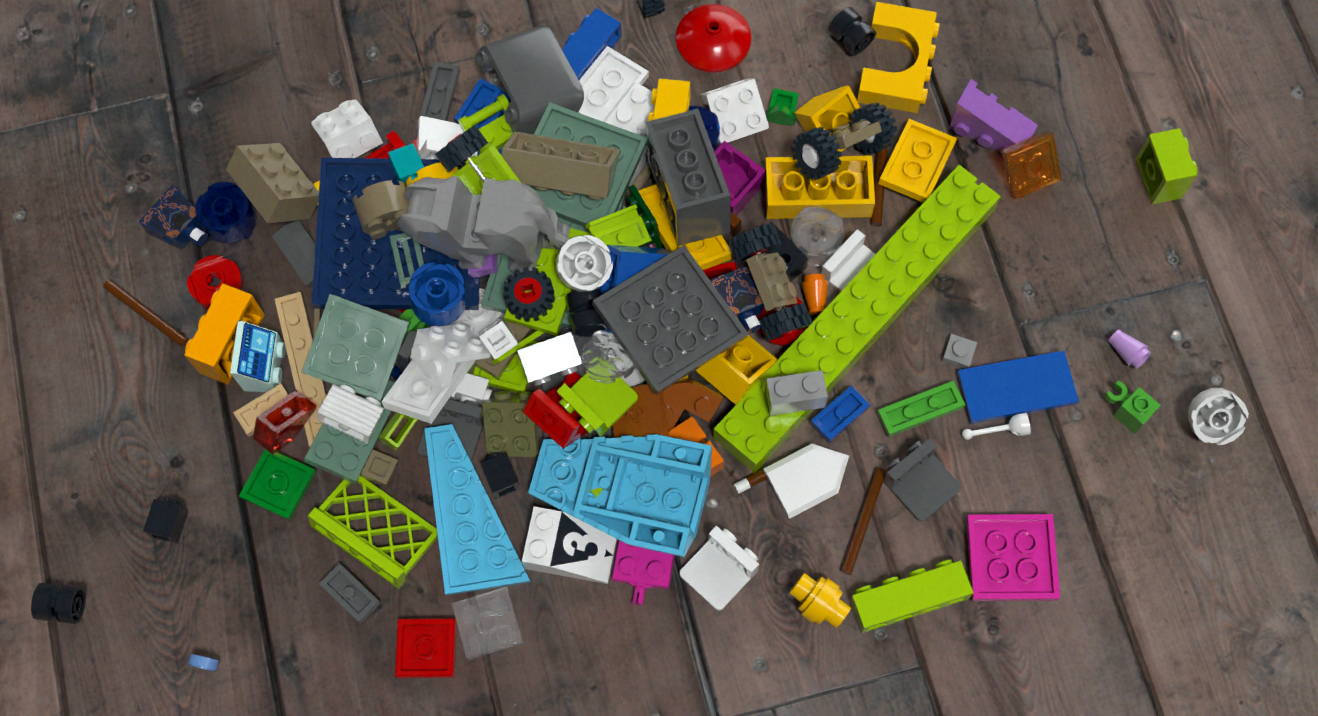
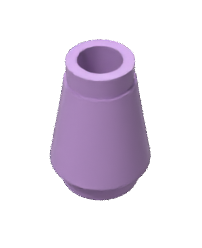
M1117 330L1108 341L1126 364L1136 369L1143 365L1151 354L1147 349V345L1123 333L1121 330Z

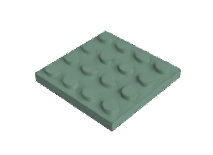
M549 102L534 135L620 149L612 190L607 198L596 200L584 194L567 195L563 194L561 190H538L533 185L527 186L539 194L545 206L554 210L557 217L586 227L585 225L589 222L617 212L646 149L647 137Z

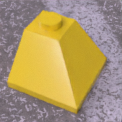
M846 85L813 97L794 113L804 132L816 127H823V130L827 129L832 134L835 127L851 121L850 115L859 109L860 106L850 86ZM846 148L838 149L837 151L842 152Z

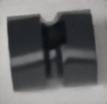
M847 7L834 17L828 27V31L838 41H843V46L853 56H856L872 43L876 36V31L866 21L861 22L862 17L852 7Z
M599 289L590 292L574 290L566 295L568 312L572 315L570 317V325L573 336L581 338L592 337L602 334L608 329L592 305L593 300L601 296Z
M39 583L33 593L31 614L36 620L54 621L57 619L61 623L77 624L81 620L85 609V590L80 586L65 585L61 588L58 584Z

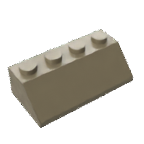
M515 131L502 148L501 156L521 183L533 185L538 190L556 189L561 190L563 194L574 195L579 193L587 195L591 199L599 200L607 198L612 190L620 149Z

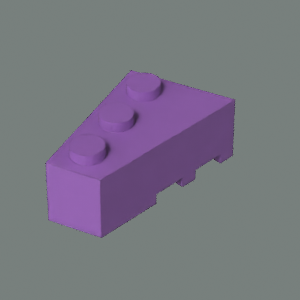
M971 79L957 103L950 129L960 136H967L977 141L983 147L992 148L1000 152L1006 158L1015 159L1020 162L1038 125L1013 107H1010L1008 110L997 103V96L993 93L987 96L976 88L978 83Z

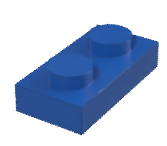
M850 386L816 415L810 424L830 443L870 408V404Z

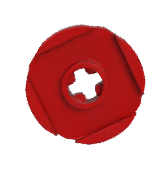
M211 255L199 260L193 266L194 270L191 276L188 275L187 287L190 294L205 309L210 308L211 298L216 291H219L222 283L242 291L243 276L238 266L232 260L225 259L219 255ZM213 277H217L219 280L222 279L216 287L209 286L212 283Z

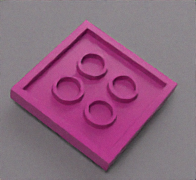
M1053 514L967 515L970 583L974 592L971 596L972 601H1058L1060 599Z

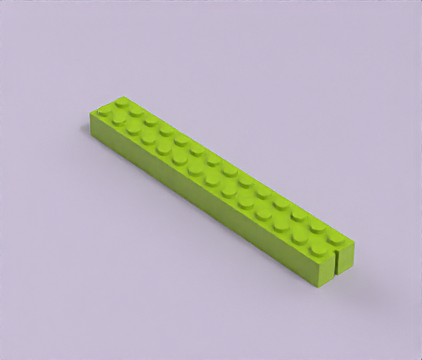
M958 165L812 322L813 324L798 337L714 428L713 439L749 470L756 473L814 410L770 416L765 393L766 379L823 370L828 394L996 210L1001 196L983 182L977 185L978 178Z

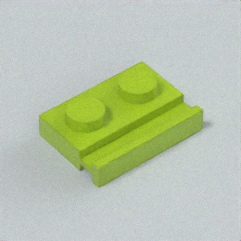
M636 204L585 225L589 229L591 236L600 239L606 246L639 247L651 241L642 217L638 215Z

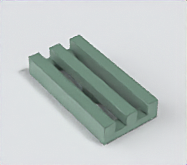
M402 233L389 237L401 288H406V285L410 284L414 268L407 239L411 238L407 234ZM401 240L410 277L404 278L397 247V241ZM413 240L418 265L421 267L424 265L420 244Z

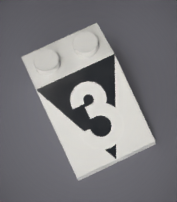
M533 507L522 563L527 570L608 584L617 539L565 512Z

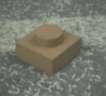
M372 449L361 472V477L387 488L398 465V460Z

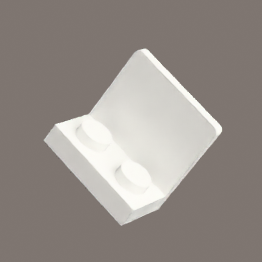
M747 78L700 94L703 104L709 106L721 144L724 141L728 143L769 128L756 81L753 78Z
M420 116L418 119L417 152L420 159H438L435 154L456 136L464 133L460 124Z

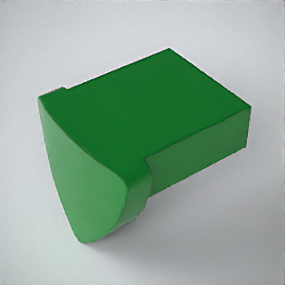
M774 88L769 109L765 113L767 121L780 125H795L796 118L794 112L799 93Z

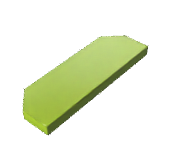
M535 331L497 359H493V364L496 365L544 332Z

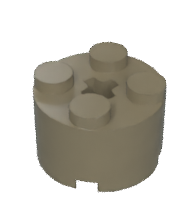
M392 180L379 182L362 190L363 195L360 198H357V195L353 197L352 201L364 233L370 234L371 239H380L386 236L389 230L397 229L402 231L398 227V219L407 213L409 203L404 197L406 189L404 182L399 181V185H393Z

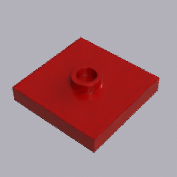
M398 619L395 678H454L456 619Z

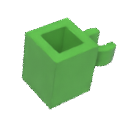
M1117 381L1113 387L1119 391L1120 395L1116 396L1108 391L1104 397L1109 403L1120 406L1114 417L1135 434L1161 405L1140 387L1130 395L1125 384Z

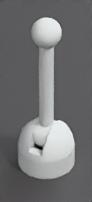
M1027 413L1014 415L1010 419L1009 424L978 430L964 429L962 437L969 440L976 435L1010 430L1016 436L1030 435L1029 418Z

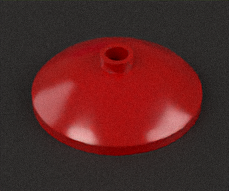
M707 4L691 10L682 18L676 31V45L681 57L693 68L711 73L723 72L736 67L745 59L751 46V30L746 19L733 8L720 4Z

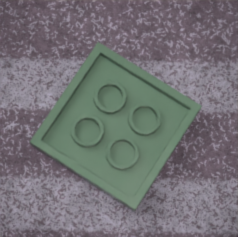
M330 294L301 373L338 386H349L357 393L382 401L410 322Z

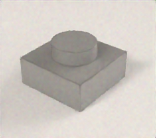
M951 334L942 362L963 369L969 368L977 342Z

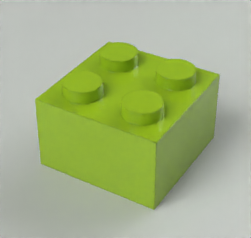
M1180 128L1149 134L1136 157L1152 205L1182 199L1198 173L1197 164L1191 159L1189 154L1188 140L1186 137H1183Z

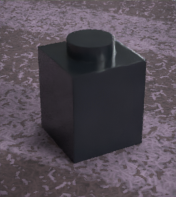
M507 453L491 454L485 458L484 462L480 463L495 500L521 490Z
M165 497L164 501L154 499L143 532L151 538L178 544L188 511L181 506V501L168 497Z

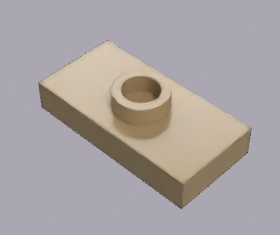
M279 384L233 413L245 433L250 437L294 410L296 406L282 384Z

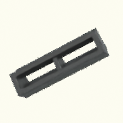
M296 220L284 225L272 235V238L303 283L313 289L316 244L300 221Z

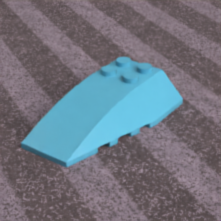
M657 434L645 437H634L632 435L621 436V438H579L564 449L553 439H543L528 493L630 546L684 557L697 535L710 484L712 446ZM602 488L603 490L597 498H595L593 493H590L593 489Z

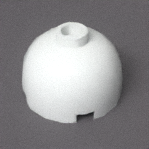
M591 235L573 237L559 249L555 261L556 273L560 281L569 289L578 292L595 290L609 279L612 272L613 262H611L609 255L610 251L600 239Z
M1210 388L1200 392L1192 400L1188 408V421L1192 431L1203 442L1225 445L1234 441L1245 430L1244 424L1246 418L1248 419L1249 413L1245 403L1235 393L1224 388Z

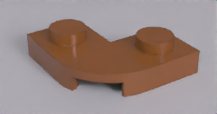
M690 379L671 385L663 391L668 430L673 429L684 409L709 422L722 402L723 395Z

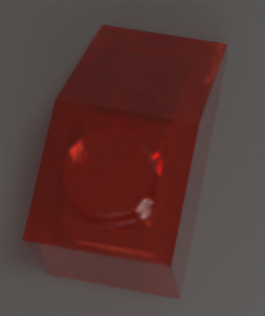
M295 390L256 417L253 439L274 455L294 440L317 406L298 390Z

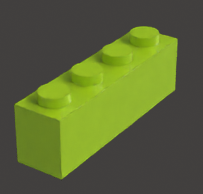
M946 560L936 564V569L927 572L925 568L910 572L908 578L899 580L898 577H892L882 582L883 586L872 589L871 585L855 590V595H852L850 603L861 634L968 600L974 592L962 561L953 563L952 560Z

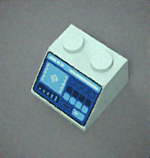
M238 321L230 374L244 391L267 392L281 384L283 372L282 368H280L281 358H285L286 355L285 342L275 331L244 321Z

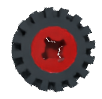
M524 267V272L520 273L518 269L514 271V277L511 274L507 277L508 283H504L503 297L510 314H515L516 319L521 320L522 317L525 322H530V318H534V321H538V316H546L547 310L553 308L552 302L555 303L554 289L550 278H547L545 272L539 273L538 269L534 267L532 271H529L528 267Z

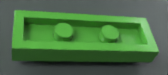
M951 381L881 408L877 411V415L889 438L963 409L965 403L955 382Z

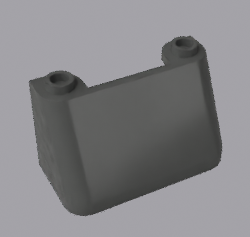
M537 26L481 46L476 54V63L482 71L490 72L495 68L511 99L505 111V120L513 133L516 131L534 134L549 102L579 112L584 101L582 85L549 27Z

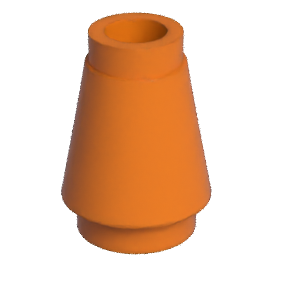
M824 274L804 276L802 288L809 314L819 315L826 307L828 281L825 280Z

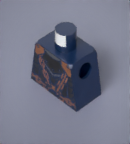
M173 185L139 221L149 235L179 249L185 248L190 241L197 246H202L208 239V233L202 230L206 221L200 212Z
M748 265L710 280L748 334L762 327L757 316L762 313L764 304Z

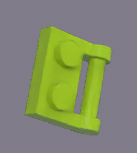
M502 94L496 98L497 101L471 116H464L458 119L463 131H467L472 126L501 110L505 113L510 104L506 96ZM505 114L479 129L488 144L478 150V153L481 154L492 145L499 151L512 136L513 132L505 120Z

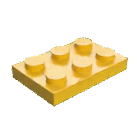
M909 119L878 184L924 203L932 194L957 138Z

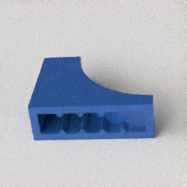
M607 245L610 251L611 262H613V269L609 279L600 287L601 295L672 252L664 248ZM609 328L605 331L606 333H612Z

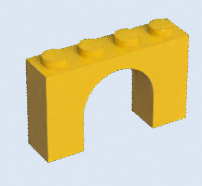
M876 2L871 26L876 31L875 38L904 44L911 50L916 62L909 69L902 72H886L863 68L857 98L858 103H880V106L884 105L886 108L918 113L920 104L925 105L928 89L923 87L924 82H929L932 67L927 65L928 60H933L936 45L931 44L932 38H937L940 23L935 22L937 12Z

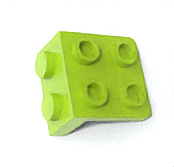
M598 361L571 388L564 383L557 390V393L562 398L559 401L560 405L569 414L575 411L581 417L578 421L581 426L589 433L594 430L600 437L638 401L637 393L604 361Z

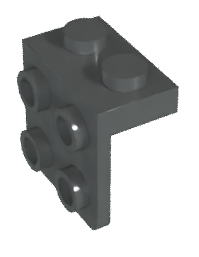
M450 396L432 424L426 422L425 428L452 424L472 463L484 426V411L476 402L465 400L462 403L455 401ZM424 430L418 446V453L420 456L428 458Z
M930 438L923 444L921 441L916 442L907 451L909 455L902 461L899 458L895 459L886 468L888 472L883 481L914 517L921 522L925 521L961 490L960 483L933 455L937 445Z

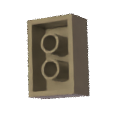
M280 143L239 145L236 147L226 170L267 223L311 218L318 204L319 191Z

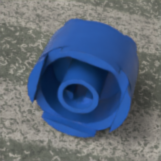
M432 262L422 265L412 274L409 284V296L412 310L419 320L431 327H440L453 323L463 314L466 309L465 284L463 276L454 266L446 263L442 265Z

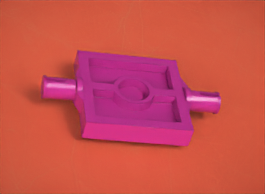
M619 540L612 580L613 582L626 583L634 587L631 603L634 605L638 603L639 606H643L646 589L661 588L669 590L675 555L630 546Z

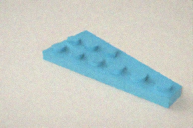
M453 425L424 428L445 595L531 582Z

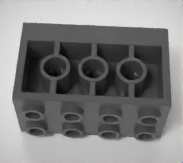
M694 109L645 122L648 161L677 245L680 246L730 233V193L699 110Z

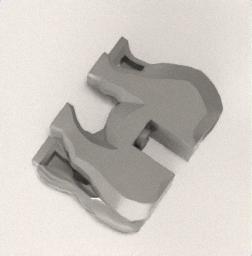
M458 176L446 179L425 177L406 187L404 197L409 201L407 213L398 219L400 230L415 242L439 251L452 259L459 260L458 265L461 269H480L485 265L486 255L503 253L511 257L509 268L512 273H515L514 271L518 269L522 273L524 272V267H528L529 271H532L533 267L536 268L541 249H560L569 240L570 226L562 224L556 212L546 207L539 194L531 187L516 180L497 181L490 178H485L482 195H473Z

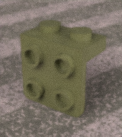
M498 391L494 393L493 397L482 402L486 451L488 455L494 453H507L508 457H535L538 455L537 425L523 413L532 393L535 391H525L519 393V395H511V391Z

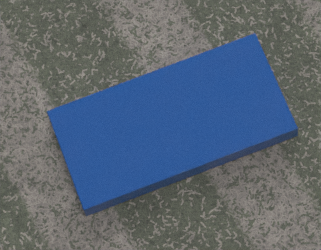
M1065 351L957 371L970 424L1011 417L1021 413L1028 414L1076 405L1079 402Z

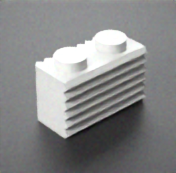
M333 384L318 410L317 420L368 444L383 417L384 408L381 407V403L372 397L364 399L356 395L355 390L349 386L341 385L339 387Z

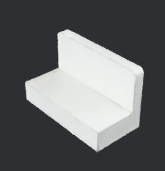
M858 229L822 267L821 274L825 275V280L839 292L875 256V253L864 245L865 235Z

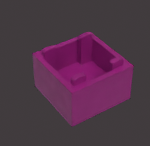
M724 141L714 153L730 193V211L737 216L765 184L766 170Z

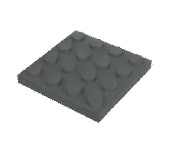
M685 245L594 299L592 302L595 310L656 395L741 342L749 335Z

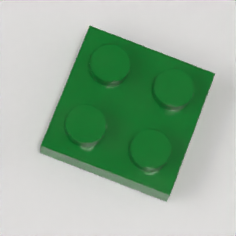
M266 447L239 497L291 521L317 471Z

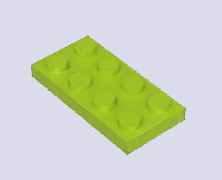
M570 228L568 238L591 235V233ZM542 248L536 266L539 273L545 272L547 278L549 277L552 282L555 303L552 302L553 308L547 310L546 316H538V321L530 318V322H525L522 317L521 320L516 319L515 314L511 315L507 308L504 316L505 321L558 336L567 311L566 295L574 291L567 288L560 281L556 273L555 261L559 249Z

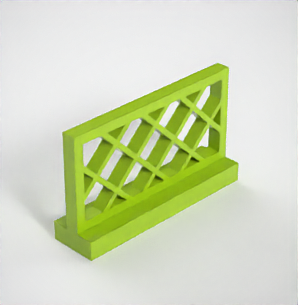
M361 475L357 481L358 484L363 486L364 494L347 496L346 489L351 482L343 480L318 509L315 507L308 515L310 526L399 589L406 581L405 577L438 539L437 529L374 484L361 477ZM380 498L385 502L386 510L369 512V499ZM364 500L366 512L349 514L348 502ZM344 503L345 515L333 517L326 512L333 504ZM403 514L407 517L408 525L391 527L389 515ZM387 517L388 528L371 530L370 518ZM366 518L368 531L355 532L350 529V520ZM424 529L431 534L425 542L413 543V530ZM409 531L410 544L393 546L392 533ZM388 534L390 546L377 548L372 544V536ZM411 549L412 558L405 566L395 561L394 552Z

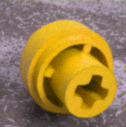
M803 573L789 592L790 595L801 602L798 606V610L801 611L800 615L812 624L816 622L819 625L825 620L837 628L851 609L849 605L839 599L843 593L839 590L840 586L831 579H824L822 576L815 581L806 573Z

